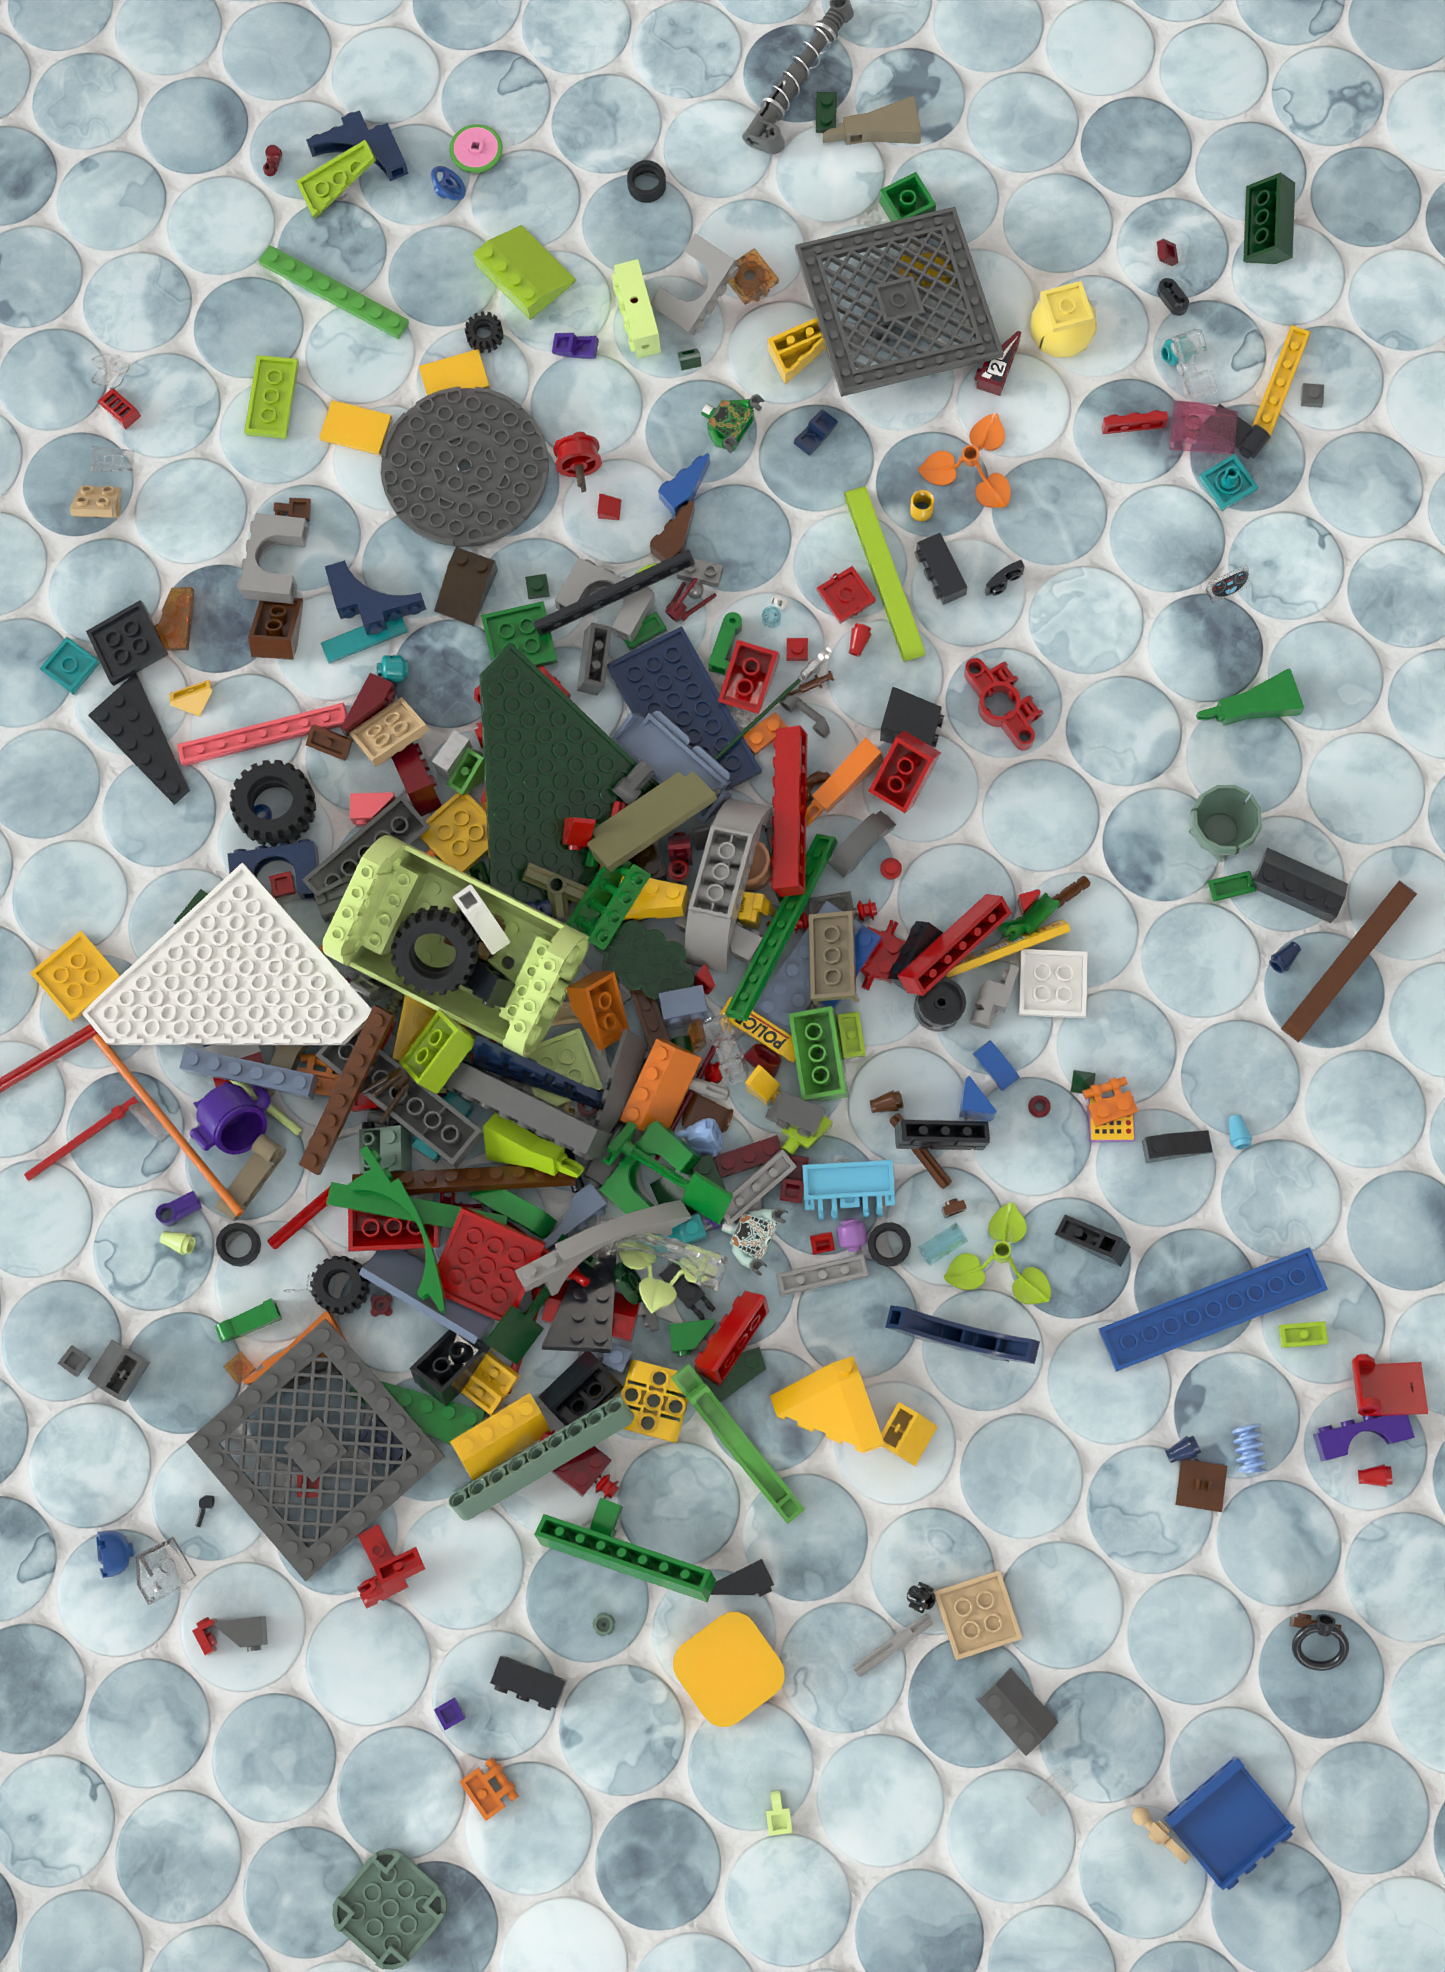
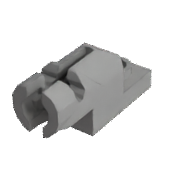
M1011 964L1009 970L1004 969L1001 982L1005 984L987 980L980 987L975 1007L980 1009V1011H973L970 1024L990 1029L998 1011L1005 1013L1019 966Z

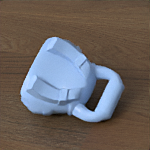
M702 1119L688 1126L686 1130L675 1133L678 1137H685L688 1146L698 1155L711 1154V1156L716 1157L719 1151L722 1150V1132L714 1119Z

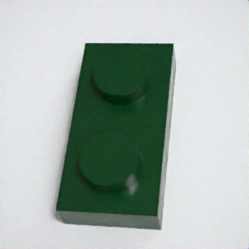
M817 92L816 133H824L831 128H836L837 92Z

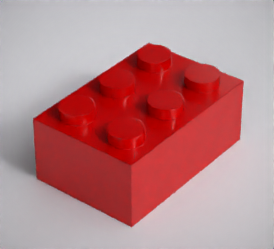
M903 731L896 736L868 792L906 813L914 806L942 752L910 733Z

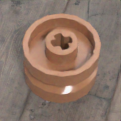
M760 841L757 843L744 891L747 892L759 891L767 886L770 878L773 877L771 855Z

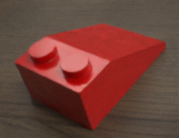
M737 640L718 702L759 714L774 678L780 654L774 650Z

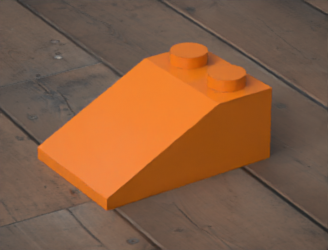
M594 971L566 987L572 1010L598 1050H603L621 1038L623 1029L629 1030L615 972Z

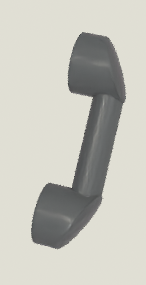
M786 695L779 702L787 711L792 713L797 707L816 723L812 728L819 736L826 738L830 734L825 718L800 698Z

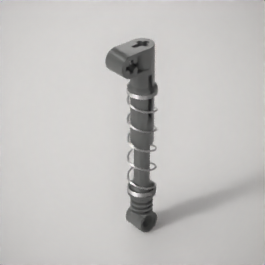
M830 0L829 10L823 19L817 21L813 26L814 37L810 43L802 42L805 50L800 57H792L796 63H792L787 71L782 72L783 77L777 86H772V93L768 98L763 99L760 105L761 109L742 135V139L747 145L769 154H778L784 149L785 141L779 127L775 123L784 117L785 112L790 108L792 98L799 95L801 85L810 79L809 69L819 66V54H825L829 51L830 44L836 41L838 37L837 32L842 25L853 18L854 11L850 0ZM826 43H828V49L825 52H821ZM817 56H818V63H817V65L814 66V67H811V65L813 64V62L815 61V59H816Z

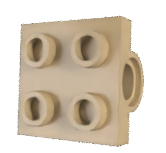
M79 486L70 506L71 516L119 518L121 512L120 499L122 497L121 487Z

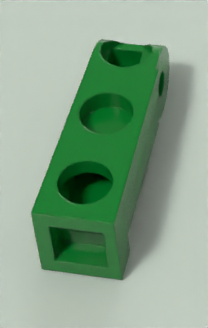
M736 612L726 614L722 621L708 663V670L710 672L726 676L730 664L728 658L735 637L742 630V618Z
M270 1298L264 1301L263 1304L217 1324L215 1329L220 1342L225 1343L282 1320V1316L276 1301Z

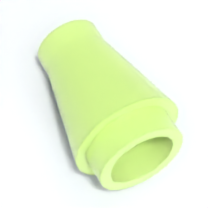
M165 1230L160 1237V1243L167 1245L181 1255H189L194 1250L196 1239L189 1233Z

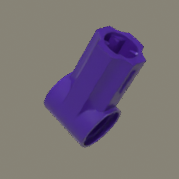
M191 1191L169 1203L159 1205L155 1215L160 1223L170 1227L186 1216L202 1209V1206L195 1192ZM166 1210H172V1217L168 1220H163V1213Z

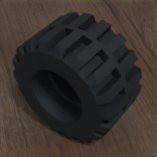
M332 1256V1259L326 1258L323 1260L324 1263L322 1265L318 1264L316 1266L317 1271L311 1275L313 1277V1281H310V1286L312 1287L311 1294L315 1298V1302L323 1309L333 1314L344 1315V1313H353L354 1309L358 1310L361 1308L360 1304L362 1302H366V1295L370 1293L368 1288L370 1281L359 1275L363 1266L347 1256ZM341 1272L349 1274L352 1278L350 1292L342 1298L331 1296L328 1288L331 1278Z

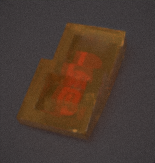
M697 1019L688 1025L689 1030L687 1031L691 1038L693 1052L701 1051L707 1044L703 1022L701 1019Z

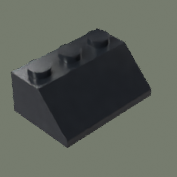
M584 1352L538 1397L567 1426L611 1400L624 1387L591 1352Z

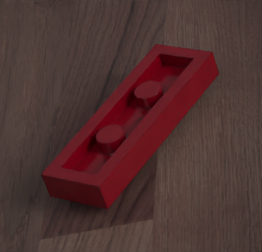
M776 1135L719 1154L714 1159L722 1179L765 1164L782 1150V1147Z

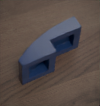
M823 409L820 410L809 421L808 427L795 438L793 444L810 456L838 424V421Z

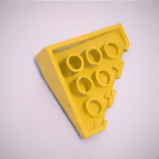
M853 1356L833 1362L770 1395L776 1416L782 1420H785L786 1417L797 1421V1426L814 1432L815 1429L826 1433L827 1439L839 1444H843L844 1441L855 1446L856 1451L861 1453L885 1446Z

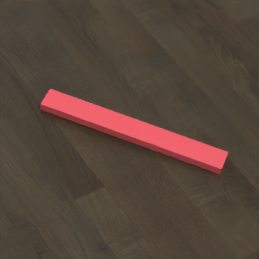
M343 702L177 744L181 765L187 766L309 735L311 725L313 724L328 730L341 727L347 717L345 704Z

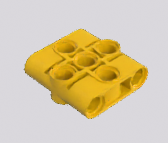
M631 1359L621 1398L628 1406L639 1408L640 1411L631 1409L634 1413V1420L630 1425L623 1428L624 1430L673 1443L678 1442L688 1404L687 1398L668 1394V1391L684 1395L670 1378L678 1371ZM657 1373L666 1375L664 1384L657 1385L654 1383V1376ZM629 1381H632V1382H635V1383H639V1384H643V1385H647V1386H646V1388H645V1387H642V1386L630 1384ZM631 1389H635L638 1392V1398L633 1402L626 1399V1393ZM657 1395L660 1397V1404L657 1407H650L648 1405L650 1396ZM673 1401H680L682 1403V1410L679 1413L670 1411V1405ZM666 1415L669 1417L680 1419V1421L678 1422L675 1420L663 1418L661 1416ZM647 1417L654 1419V1426L650 1430H645L642 1427V1421Z

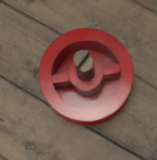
M579 431L557 440L553 447L554 455L558 458L555 463L557 472L567 477H576L577 486L581 487V493L587 490L585 476L596 472L602 465L601 456L597 453L600 449L599 441L595 437Z

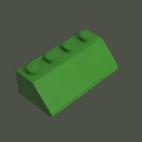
M828 1006L788 1014L802 1100L829 1101L849 1097L834 1008Z

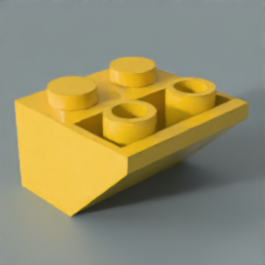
M898 1402L881 1432L885 1444L882 1448L916 1467L938 1426L916 1411Z

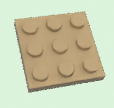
M401 697L349 732V735L373 765L377 767L385 763L388 758L397 752L404 750L407 745L416 739H420L429 729Z
M1000 1570L933 1591L955 1660L1023 1639Z

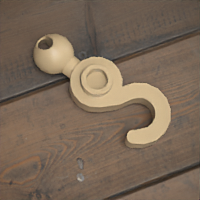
M1137 1807L1133 1809L1132 1819L1134 1823L1139 1826L1144 1825L1150 1831L1148 1834L1150 1839L1157 1845L1162 1842L1179 1860L1186 1864L1191 1856L1168 1835L1170 1830L1161 1821L1156 1824L1150 1818V1812L1147 1808Z

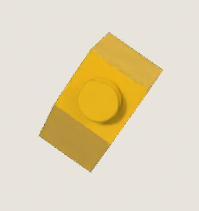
M760 1065L756 1067L745 1082L746 1091L767 1106L770 1102L774 1103L777 1093L781 1094L779 1091L781 1089L780 1083Z

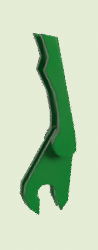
M1045 892L1023 916L1002 923L998 932H1002L1007 927L1002 937L1011 935L1008 941H1013L1026 932L1032 934L1060 906L1059 901L1052 899Z

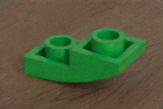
M600 1498L590 1530L614 1538L617 1532L615 1526L623 1507Z

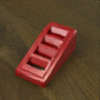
M111 388L97 401L125 430L141 417L139 411L114 388ZM114 395L115 398L112 399L108 404H106L105 402H107ZM118 400L120 401L116 406L111 408V406L114 403H116ZM122 405H124V407H123L118 413H116V411H117ZM129 410L123 417H121V415L125 411Z

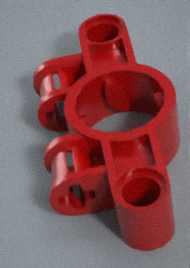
M969 659L965 665L964 677L980 698L978 704L980 717L990 726L1001 727L1017 749L1021 751L1029 750L1035 739V732L1030 724L1039 719L1044 712L1042 709L1039 710L1032 701L1033 697L1031 695L1021 700L1018 690L1013 686L1018 681V677L1011 673L1006 661L989 670L981 659ZM977 668L980 672L977 674H973L969 671V669ZM997 692L1007 694L1011 703L1014 702L1015 709L1008 711L1004 716H995L984 705V700L987 696L991 697ZM1026 735L1030 740L1027 742L1021 741L1019 736Z

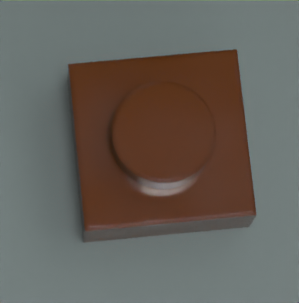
M955 1198L945 1202V1206L942 1207L941 1211L944 1218L966 1211L967 1207L964 1199L958 1201Z

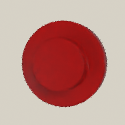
M887 858L881 863L880 872L884 878L893 880L900 876L902 865L895 858Z

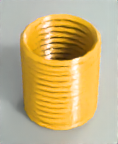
M927 490L916 491L911 498L910 514L917 521L928 520L933 514L934 497ZM918 502L927 503L930 507L927 509H919L915 506V504Z

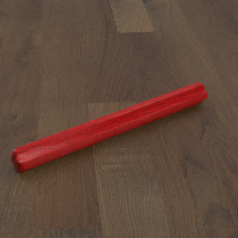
M89 1024L0 1078V1093L90 1040L98 1032Z

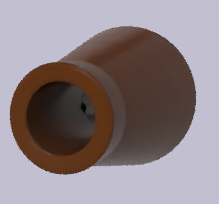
M892 1090L876 1099L870 1100L872 1113L895 1112L904 1108L900 1091L894 1092Z

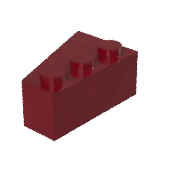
M412 742L404 750L391 756L415 810L422 817L438 810L442 805L434 789L438 785L433 774H427V771L430 770L425 758L420 759V756L423 755L418 743L414 744Z

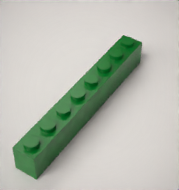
M543 1514L534 1534L542 1546L704 1602H708L716 1583L715 1577L708 1569Z

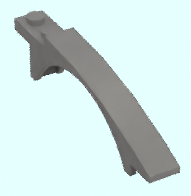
M681 1200L628 1213L593 1226L554 1244L556 1250L515 1270L526 1292L544 1283L553 1296L559 1292L569 1274L584 1259L598 1249L621 1238L636 1234L655 1233L669 1236L673 1234L672 1228L691 1219V1215Z

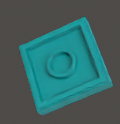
M66 637L39 669L74 695L100 665V661Z

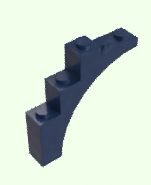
M893 1305L890 1306L885 1328L925 1342L939 1343L959 1351L973 1352L994 1360L1007 1362L1016 1361L1035 1364L1040 1341L987 1331L934 1317L907 1307Z

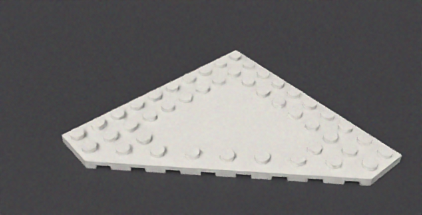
M241 863L81 1013L109 1045H345L364 1027L372 1008L356 990L351 988L346 978L248 867Z

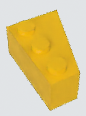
M816 318L767 339V350L785 385L826 349Z

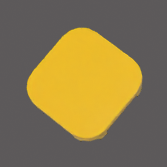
M728 1612L718 1617L683 1643L676 1651L673 1659V1670L677 1679L703 1716L711 1724L718 1727H730L741 1721L774 1696L781 1689L785 1679L784 1666L753 1620L740 1612Z

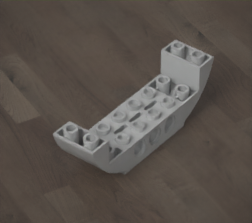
M731 798L724 802L716 815L713 825L710 827L688 907L685 933L686 964L699 967L706 964L708 969L729 972L733 957L729 946L761 828H768L773 807Z

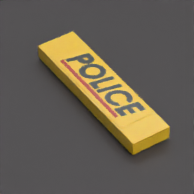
M730 996L718 1016L793 1064L795 1053L792 1036L753 1010L747 1022L728 1018L725 1011L732 999Z

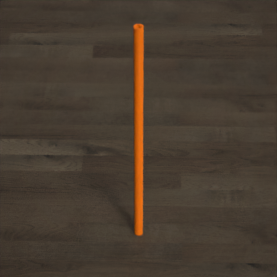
M99 1034L92 1037L93 1041L237 1217L243 1214L244 1210Z

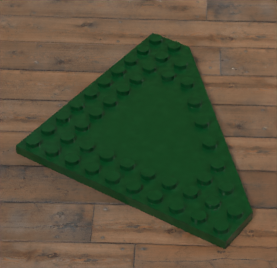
M509 642L479 675L489 879L491 887L525 904L531 901L540 903L541 900L548 899L547 890L522 880L528 863H533L586 886L599 872L600 863L598 868L586 866L589 847H582L581 851L569 850V845H562L565 818L572 817L595 819V824H602L611 818L614 803L617 801L624 802L612 790L623 777H626L637 765V762ZM651 777L641 789L637 799L660 784ZM558 878L553 879L550 883V887L555 890L559 889L562 885L561 879Z

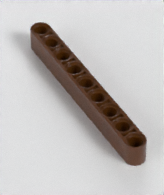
M1399 880L1281 1027L1282 1031L1299 1043L1417 895L1415 891Z

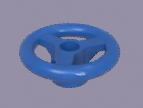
M436 166L432 169L431 179L438 196L454 201H460L465 197V185L454 171L445 166ZM438 172L443 173V179L441 181L438 180ZM451 178L457 183L458 187L454 184Z

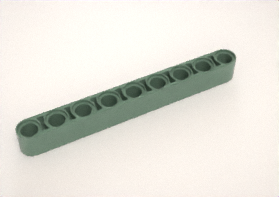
M620 1397L607 1401L456 1491L449 1499L450 1507L464 1521L474 1518L630 1425L634 1420L633 1411Z

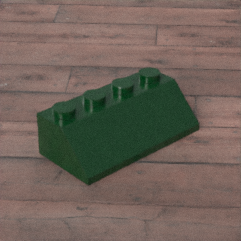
M1281 172L1246 186L1243 261L1246 263L1278 264L1293 258L1295 182Z

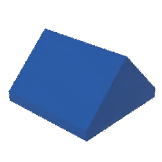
M969 1075L963 1085L959 1117L990 1122L994 1119L997 1111Z

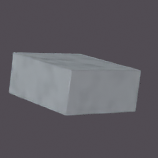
M455 730L432 760L437 774L446 780H449L467 747L473 749L470 740Z

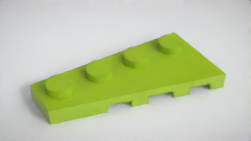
M366 140L296 180L303 198L315 219L376 161Z

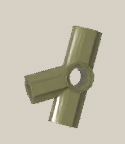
M530 862L522 877L523 881L547 890L548 900L552 909V918L569 916L568 900L579 904L589 888ZM558 878L562 881L561 887L556 890L550 887L551 881Z

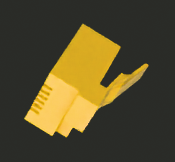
M744 892L738 919L744 927L759 930L762 914L765 916L769 914L774 918L777 909L771 905V901L764 894Z

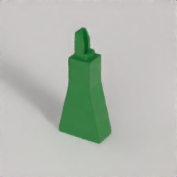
M1289 668L1244 693L1219 700L1215 707L1197 712L1196 719L1207 721L1216 718L1217 722L1222 721L1223 726L1246 719L1301 715L1305 707L1292 671Z

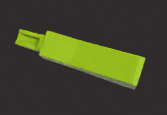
M494 1113L483 1125L487 1160L531 1167L553 1176L559 1171L578 1178L584 1171V1167L581 1164L567 1157L563 1147L538 1137L516 1123L497 1115L498 1113Z

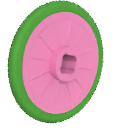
M481 124L463 127L453 136L450 143L451 159L457 167L470 173H481L494 167L500 160L503 150L502 141L497 132Z

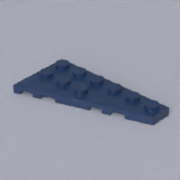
M476 1036L473 1066L600 1109L603 1094L599 1090L582 1085L538 1064L537 1061L531 1058H525L481 1036Z

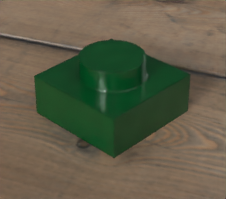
M546 574L525 577L528 599L550 597Z

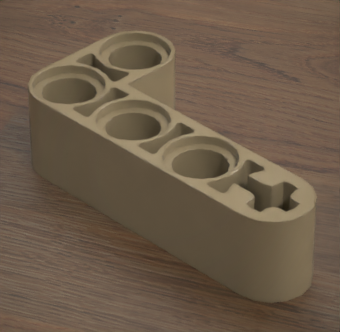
M261 1134L256 1139L251 1148L254 1153L227 1189L244 1211L286 1153L282 1146L265 1134ZM220 1198L216 1209L231 1220H238L240 1216L237 1217L224 1200Z

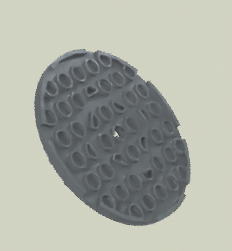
M475 387V389L447 388L420 399L415 403V406L398 418L391 428L382 450L381 480L385 495L395 514L408 528L418 535L447 546L471 547L483 545L513 532L536 509L548 480L549 459L547 447L542 432L533 417L510 397L481 387ZM463 462L470 464V468L463 471L459 469V466Z

